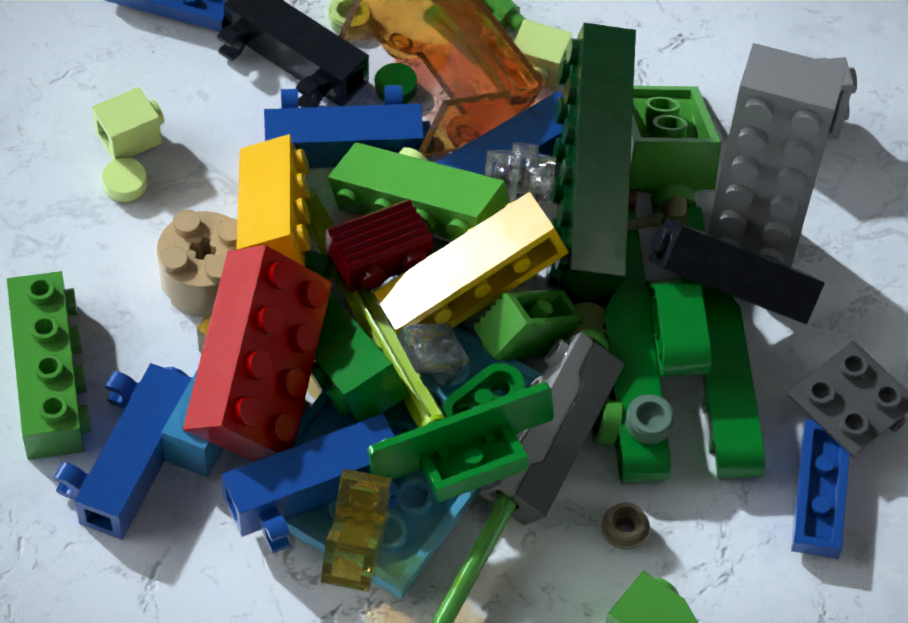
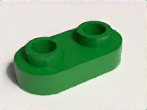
M495 363L489 365L445 400L443 415L447 418L472 409L477 405L516 393L524 389L523 375L517 368L509 364ZM495 390H503L507 392V394L504 396H497L493 392Z

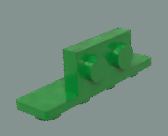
M543 382L370 445L367 448L371 476L375 484H380L421 469L438 502H442L528 470V455L515 434L554 419L552 390L547 382Z

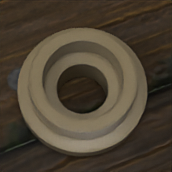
M629 502L619 503L608 509L603 516L601 531L605 540L612 546L623 550L634 549L642 545L647 539L650 529L648 517L643 510ZM626 524L629 525L633 529V531L623 532L619 530L617 526Z

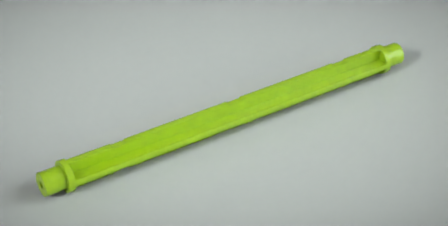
M309 188L310 199L305 200L309 210L311 223L305 225V227L316 242L320 254L328 256L325 252L326 229L334 227V223L318 195ZM332 264V275L363 330L393 363L408 394L403 401L418 428L433 421L444 419L445 416L430 390L425 386L422 376L384 310L378 304L373 291L357 289L354 293H350Z

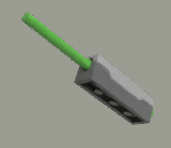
M587 329L565 341L559 339L547 352L544 362L548 365L543 375L536 378L529 387L543 382L548 383L552 390L554 419L515 434L528 455V470L482 487L479 494L493 502V510L432 623H454L510 516L523 525L547 516L625 363L608 352L609 343L602 332L595 329Z

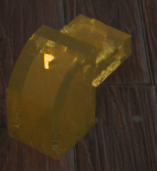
M349 469L343 470L339 482L335 519L326 538L321 583L369 592L377 572L390 513L387 511L392 478Z

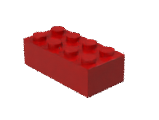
M267 245L227 251L183 430L251 462L294 447L332 281Z

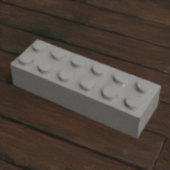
M756 43L752 44L739 87L707 234L792 267L847 69L846 66Z

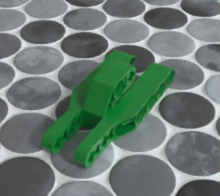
M687 207V226L706 233L701 207ZM628 209V220L636 219L635 209ZM639 230L628 231L625 278L609 301L604 312L605 323H603V329H606V338L609 343L608 352L625 363L609 394V398L621 402L623 408L619 434L615 442L620 483H661L665 480H670L671 458L668 437L656 444L641 443L628 433L625 425L627 409L635 398L642 395H656L662 398L658 366L662 377L702 375L704 387L702 411L708 414L710 427L708 450L709 453H714L717 477L720 480L762 478L765 471V452L741 307L732 295L683 276L682 279L645 280Z

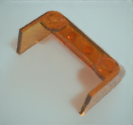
M354 0L339 34L341 38L348 42L377 38L386 52L396 59L421 58L450 99L443 100L419 149V152L424 156L454 152L526 110L536 101L543 87V81L483 0Z

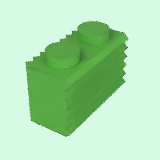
M564 290L502 293V299H497L496 305H491V310L485 311V316L480 317V322L474 323V330L482 340V346L485 351L497 361L501 359L504 361L506 359L511 360L512 358L517 360L524 357L528 359L535 356L539 358L541 355L545 357L557 340L562 339L565 341L583 323V317Z

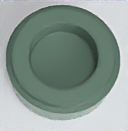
M639 396L630 403L627 409L626 429L635 440L641 443L656 444L662 442L671 433L674 411L671 405L659 396Z

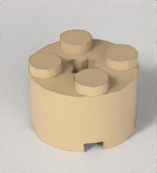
M183 210L175 214L173 221L163 230L157 244L160 282L163 292L171 299V304L181 312L199 317H209L212 315L227 251L237 250V219L229 218L216 212Z

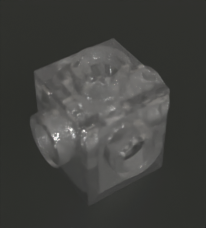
M513 143L512 150L487 151L485 176L505 181L510 202L518 200L528 192L532 194L536 202L551 201L552 188L555 181L556 157L539 153L538 145Z

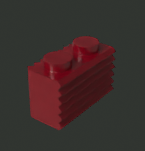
M407 199L326 229L325 252L350 293H354L357 289H375L389 277L403 274L432 254L434 239L432 233H429L428 227L425 226L424 220L421 219L420 213H417L411 199Z

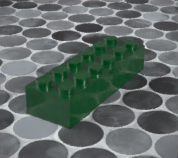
M585 22L577 38H570L566 59L561 58L558 68L557 83L564 85L563 98L559 97L555 112V123L562 124L561 137L556 138L553 149V163L559 164V178L554 177L551 187V204H557V217L552 218L551 223L569 253L547 267L546 286L553 287L552 290H564L574 305L582 302H591L605 309L612 295L615 294L625 278L636 30Z

